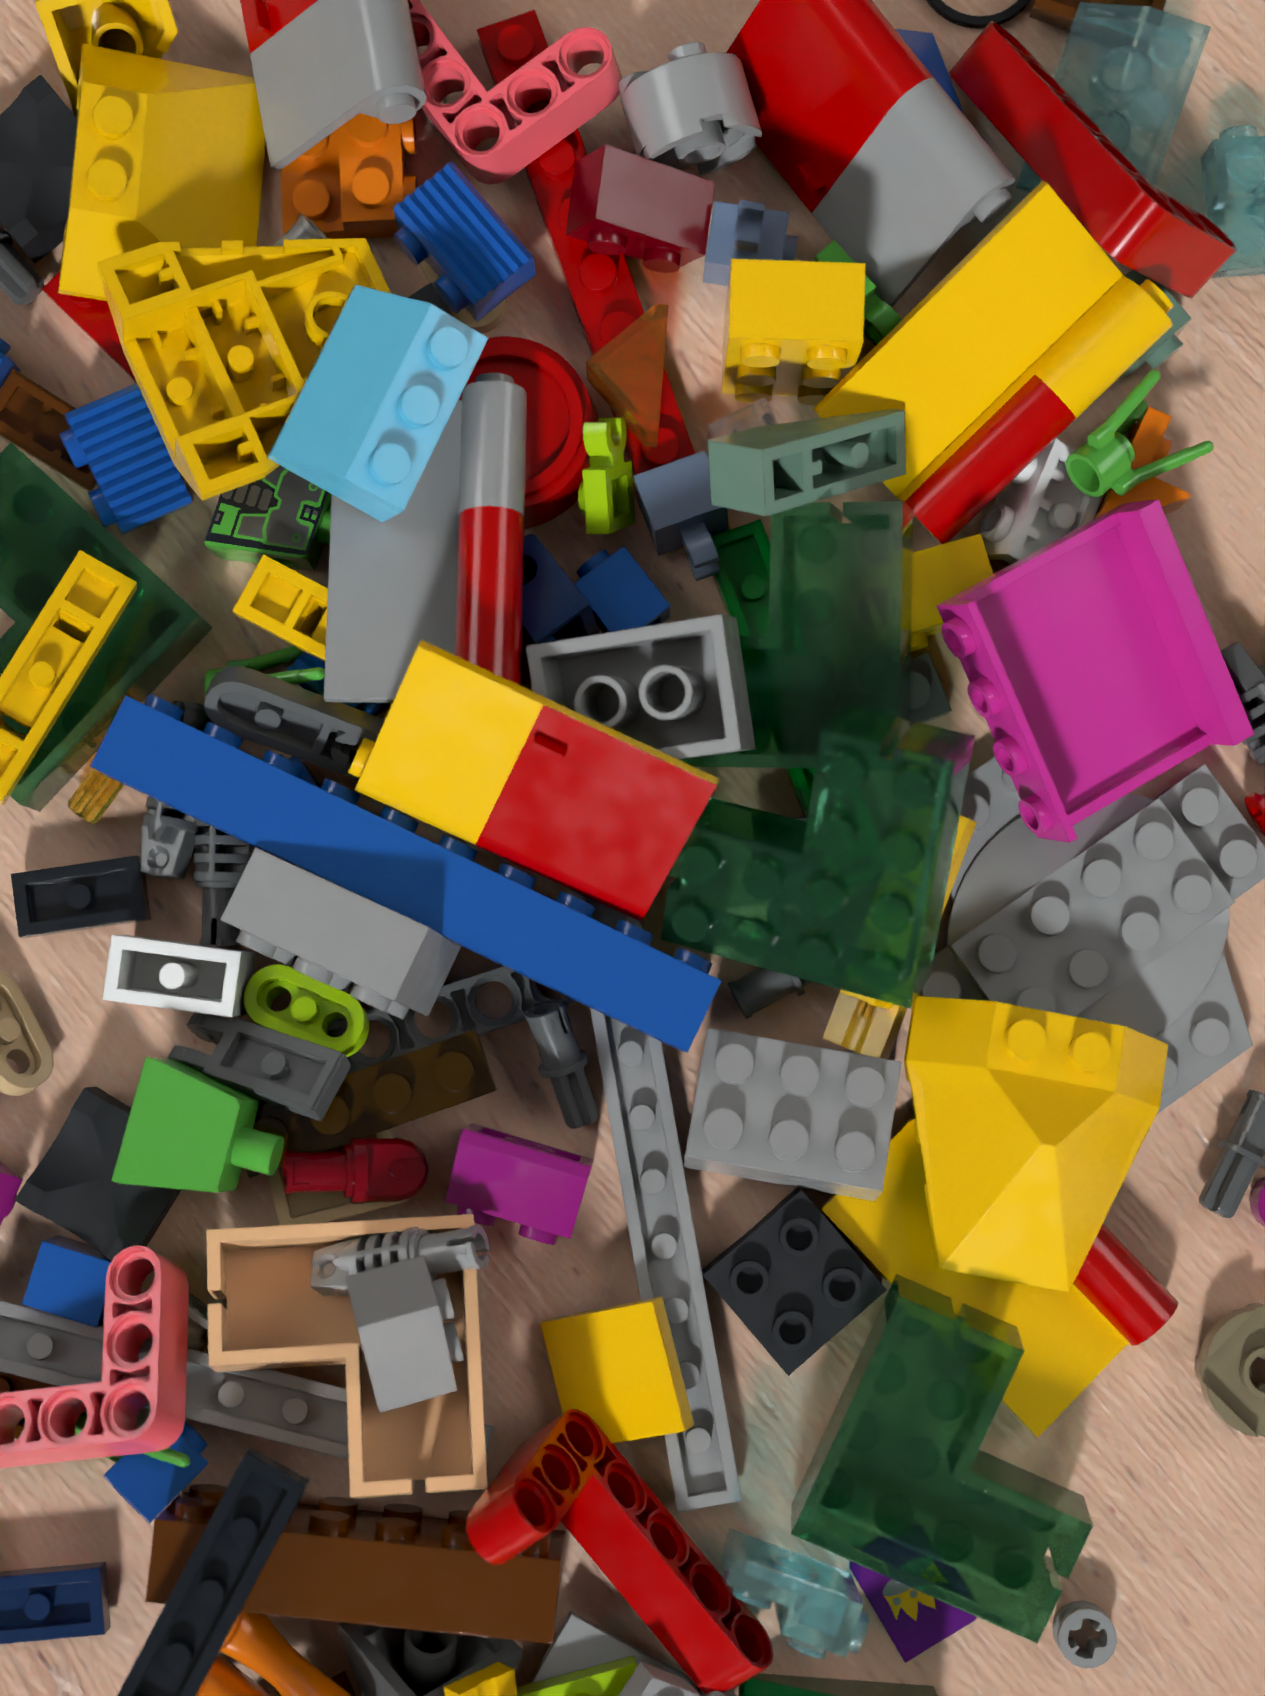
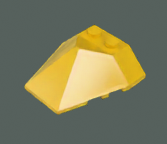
M366 238L283 240V245L243 246V240L221 241V247H180V241L156 242L97 262L99 277L124 355L174 466L202 501L263 479L280 466L267 457L352 288L355 285L391 293Z
M915 996L905 1049L904 1066L907 1082L910 1081L916 1116L914 1128L916 1141L920 1143L926 1178L924 1190L937 1268L1069 1292L1160 1109L1168 1044L1126 1026L997 1001Z

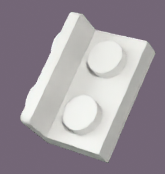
M1056 438L998 494L994 506L988 510L980 526V533L989 560H1005L1012 565L1094 519L1103 495L1097 498L1090 497L1082 493L1069 478L1066 470V459L1075 449Z

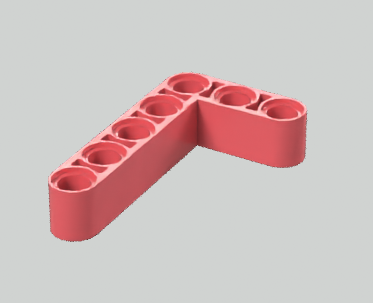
M408 0L417 48L428 46L419 55L427 95L426 102L421 108L470 175L479 182L489 185L499 184L508 180L611 105L619 96L618 83L622 79V75L608 37L598 29L581 27L568 32L487 92L419 0ZM588 64H601L595 72L589 75L578 74ZM453 92H463L456 101L449 104H441L447 95ZM538 101H550L543 110L537 113H527V109L532 104ZM498 138L492 148L485 151H475L476 147L483 140Z
M134 1245L125 1248L113 1258L108 1266L105 1284L102 1381L0 1393V1468L158 1452L167 1449L178 1440L186 1419L189 1306L188 1277L181 1266L146 1246ZM155 1271L152 1285L141 1294L142 1283L146 1276ZM152 1336L153 1342L149 1353L139 1361L140 1347L147 1338ZM150 1402L149 1417L145 1424L137 1429L138 1413L144 1405ZM87 1409L86 1424L76 1435V1421L81 1413ZM25 1417L24 1430L20 1437L15 1440V1429L20 1420Z

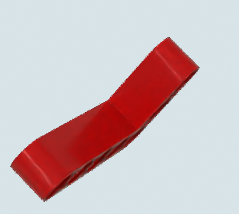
M990 21L950 70V76L1040 179L1049 184L1093 239L1121 264L1192 299L1237 250L1231 239L1207 217L1153 187L1036 58L999 24Z
M569 1409L522 1442L470 1510L466 1519V1531L469 1540L476 1552L485 1561L494 1565H503L553 1531L561 1521L695 1685L705 1694L715 1691L727 1693L771 1665L773 1660L772 1643L760 1621L617 1448L611 1444L598 1425L586 1413L578 1409Z

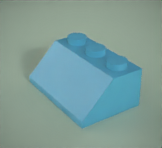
M355 285L267 458L380 522L387 521L404 511L488 337L431 303Z

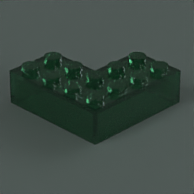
M11 442L0 453V609L15 623L0 638V676L79 550L137 582L136 592L10 795L19 805L40 812L98 751L125 696L143 703L148 694H151L213 627ZM3 714L1 715L5 722L17 732L22 734L29 733L30 729Z
M812 502L771 515L769 636H739L755 749L680 761L697 768L909 770L913 510L905 502H843V516L852 523H842V511L830 502Z
M844 705L821 729L807 822L710 797L669 872V876L676 877V879L667 887L661 940L911 1008L931 974L975 736L915 722L894 747L893 755L883 753V751L901 731L903 719Z
M896 1274L791 1504V1534L1038 1644L1062 1593L1058 1575L1069 1578L1093 1528V1523L1083 1495L979 1450L1024 1353L1017 1326L962 1303L958 1314H955L951 1297ZM1048 1547L1050 1550L1051 1557L1045 1555L1048 1550Z

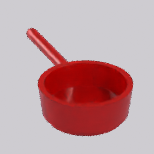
M511 336L488 338L465 386L474 383L476 377L481 374L501 373L511 376L514 379V384L523 387L527 392L524 529H528L553 520L578 500L579 486L583 480L582 470L590 467L589 455L585 450L583 441V425L585 422H598L599 416L582 379L560 354L530 339Z

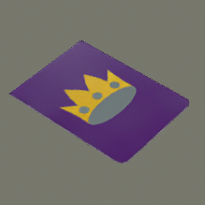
M918 1522L912 1523L849 1563L850 1570L905 1663L977 1620L924 1528Z

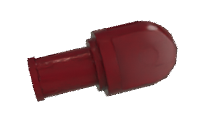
M350 1138L349 1145H344L342 1151L312 1153L285 1151L283 1157V1187L285 1194L300 1191H343V1196L349 1198L351 1204L398 1202L412 1198L423 1188L429 1168L426 1156L411 1141L399 1138Z

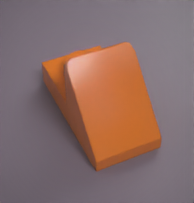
M1148 406L1139 417L1128 437L1135 453V459L1131 463L1132 470L1167 456L1172 440L1163 437L1172 416ZM1155 477L1137 484L1124 496L1118 495L1110 488L1104 493L1094 519L1124 503L1159 499L1166 515L1183 506L1191 498V494Z

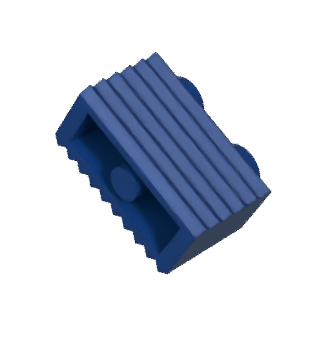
M453 161L447 163L442 170L437 171L432 178H428L422 186H418L412 194H408L403 201L398 202L393 208L399 229L393 234L396 242L415 265L418 266L425 260L432 270L438 274L439 279L434 282V285L445 302L456 313L465 308L470 312L474 320L478 322L536 275L535 261L532 254Z
M136 383L65 414V420L70 429L59 433V436L75 469L87 465L98 486L97 489L88 492V495L104 528L116 523L122 536L191 505L193 502L179 471L174 466L151 412Z

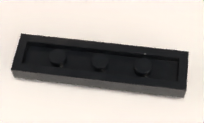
M252 1448L247 1450L117 1696H197L310 1479Z

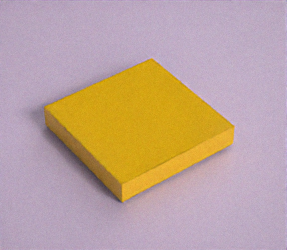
M662 1296L553 1317L540 1323L562 1414L569 1409H578L586 1413L608 1437L611 1444L685 1432L695 1425Z

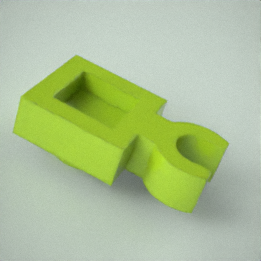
M624 417L598 418V422H585L583 425V441L585 450L589 455L590 467L582 470L583 480L579 486L578 503L582 514L585 515L586 534H610L635 523L632 460H624L623 455L627 436Z

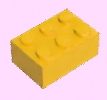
M731 259L723 326L721 394H735V400L744 403L769 402L772 400V395L797 396L799 403L816 406L856 366L864 336L866 263Z

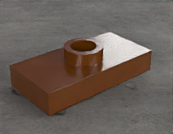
M13 369L0 388V437L87 492L94 490L97 484L88 466L85 465L75 469L59 436V433L70 429L65 420V414L76 408Z

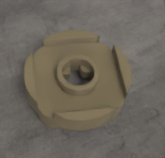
M1253 1303L1248 1304L1244 1308L1229 1312L1213 1325L1201 1345L1200 1354L1195 1360L1194 1370L1197 1379L1200 1381L1202 1394L1207 1404L1222 1421L1245 1435L1265 1437V1382L1261 1381L1254 1386L1250 1380L1254 1372L1251 1367L1252 1362L1257 1357L1265 1360V1304Z

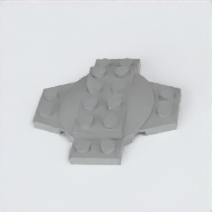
M993 757L928 803L934 807L969 818L977 822L950 893L953 902L948 922L945 923L944 948L925 960L909 1007L912 1010L915 996L997 1001L1126 1026L1168 1044L1159 1113L1253 1046L1223 949L1229 926L1230 906L1235 903L1234 900L1265 878V846L1205 764L1194 769L1154 799L1131 793L1124 795L1073 825L1077 839L1070 843L1037 838L1036 834L1025 825L1018 809V803L1021 799L1011 776L1002 770L996 758Z

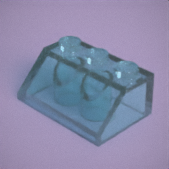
M1080 2L1054 79L1149 183L1155 187L1211 27L1148 6ZM1024 162L1016 188L1031 192L1042 180L1026 162Z

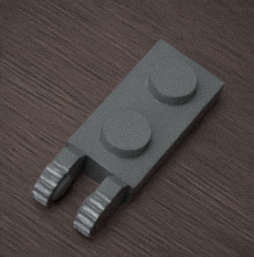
M197 1012L192 1014L186 1026L198 1038L217 1045L213 1054L209 1055L185 1046L175 1045L167 1057L200 1071L204 1075L257 1100L321 1122L352 1066L346 1055L342 1054V1052L235 1017L230 1021L211 1014Z

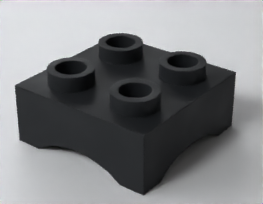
M41 74L25 86L14 102L0 114V223L34 264L63 242L69 210L77 118Z
M87 1087L79 1095L53 1144L27 1179L15 1201L32 1212L72 1232L112 1261L125 1248L134 1245L147 1247L182 1189L120 1184L112 1181L131 1107L98 1087Z
M800 1188L794 1189L753 1228L702 1269V1274L788 1376L887 1291Z

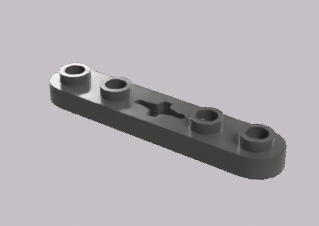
M240 666L227 667L215 674L210 681L204 703L207 716L215 725L237 736L358 781V777L348 773L357 753L352 750L353 745H356L359 739H364V737L376 742L385 722L383 718L340 702H325L322 695L256 670Z

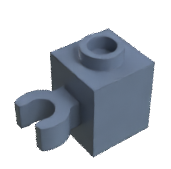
M741 199L739 205L714 201L704 263L703 283L728 286L731 259L794 261L798 236L786 235L789 212L764 209L765 203Z
M704 450L634 475L637 502L658 556L684 547L696 581L719 574L720 569L716 562L719 560L711 536L729 530L727 508L711 504L709 459L706 451Z

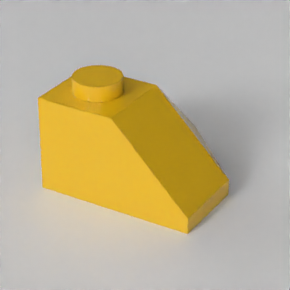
M34 0L76 118L78 117L76 103L83 44L161 59L162 55L167 53L178 33V27L169 0Z

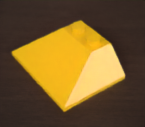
M83 44L76 103L78 117L69 210L63 237L58 293L107 301L97 270V262L156 242L180 241V247H221V241L243 240V246H256L266 140L254 77Z

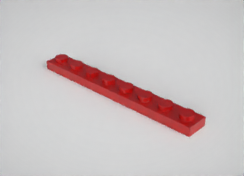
M535 9L477 29L478 41L495 86L548 48ZM544 100L532 104L527 109V113H537L543 110L550 101ZM576 129L524 167L613 417H624L627 432L625 450L628 459L632 460L634 475L693 455L695 451L624 255L596 253L588 248V242L566 235L575 162L587 155L579 130Z

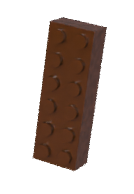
M214 1484L191 1485L189 1492H181L155 1518L145 1602L166 1604L227 1487ZM342 1497L320 1498L319 1505L298 1503L241 1612L553 1644L565 1531L553 1530L503 1565H494L485 1561L476 1552L469 1540L466 1531V1519L470 1512L469 1510L450 1511L448 1519L422 1516L423 1509L410 1504H387L384 1506L383 1512L358 1510L357 1501Z

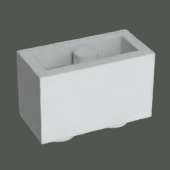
M111 935L102 1000L227 1017L247 1015L244 1006V990L249 979L252 977L255 952L133 935Z

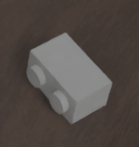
M417 1256L346 1276L345 1280L379 1413L457 1391L452 1364L463 1361V1354L454 1321L442 1323V1321L455 1318L445 1279L431 1280L425 1256Z

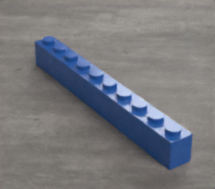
M148 694L144 704L128 696H125L90 765V767L101 774L270 855L423 924L460 946L682 1052L689 1051L722 981L708 974L713 965L708 960L677 947L674 956L671 957L650 946L654 935L624 920L619 919L614 929L591 918L595 907L563 891L559 892L556 901L532 890L536 882L534 877L504 863H501L497 873L473 862L478 853L477 850L449 836L442 835L437 845L415 834L419 825L418 822L393 809L384 807L380 816L356 806L361 796L358 793L326 778L321 788H318L297 777L302 768L301 766L276 753L266 750L262 760L239 750L243 739L222 727L207 722L203 732L180 721L184 710L157 696Z

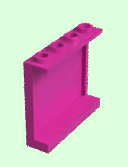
M1159 499L1124 503L936 605L944 623L941 631L945 644L951 653L960 659L970 682L967 687L969 699L976 711L987 721L995 740L993 744L994 756L1002 770L1011 776L1021 799L1018 803L1021 818L1025 825L1036 834L1037 838L1070 843L1077 839L1073 825L1211 744L1235 746L1254 735Z

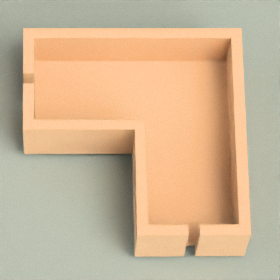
M474 1214L206 1230L207 1290L214 1299H227V1310L222 1303L208 1304L209 1367L215 1372L346 1364L350 1497L352 1499L413 1495L412 1481L425 1480L426 1494L487 1489L477 1269L437 1274L433 1280L445 1279L455 1318L442 1321V1323L454 1321L463 1354V1361L452 1364L457 1391L379 1413L350 1296H323L311 1288L313 1252L352 1238L369 1237L375 1234L386 1235V1233L394 1231L402 1233L403 1230L411 1227L427 1230L430 1234L465 1229L474 1226Z

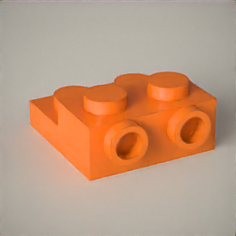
M359 113L280 170L283 235L304 214L328 239L394 237L393 234L399 229L393 208L398 202L403 201L408 194H412L418 187L417 175L407 176L406 154L417 153L415 118L413 117L399 124H387L381 122L379 118Z

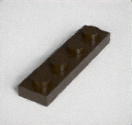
M477 1029L347 1074L322 1122L265 1103L259 1105L253 1129L283 1137V1153L278 1168L283 1167L285 1151H292V1153L325 1152L350 1143V1138L368 1137L495 1092L497 1087ZM246 1169L249 1178L263 1174Z

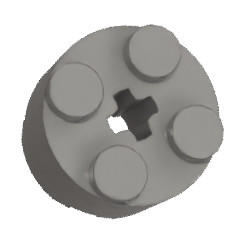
M687 43L673 49L668 54V63L650 71L632 73L625 76L618 83L621 103L636 155L676 169L697 165L699 175L703 176L726 168L743 159L757 147L754 136L762 138L761 127L742 62L736 54L707 53L704 43Z

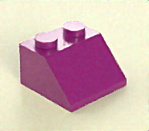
M471 1123L462 1129L445 1202L459 1205L456 1215L474 1214V1223L494 1226L496 1217L521 1224L518 1232L519 1235L541 1243L555 1245L558 1235L571 1239L594 1159Z

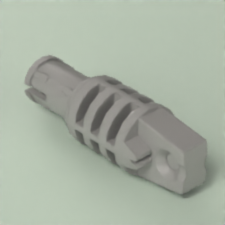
M479 1225L436 1234H430L427 1230L419 1229V1227H411L403 1230L402 1233L394 1231L386 1233V1235L375 1234L369 1237L352 1238L313 1252L311 1288L323 1296H349L345 1280L346 1276L421 1255L425 1256L432 1281L437 1274L468 1269H484L488 1265L489 1257L487 1255L477 1256L476 1253L490 1251L488 1238L484 1229Z

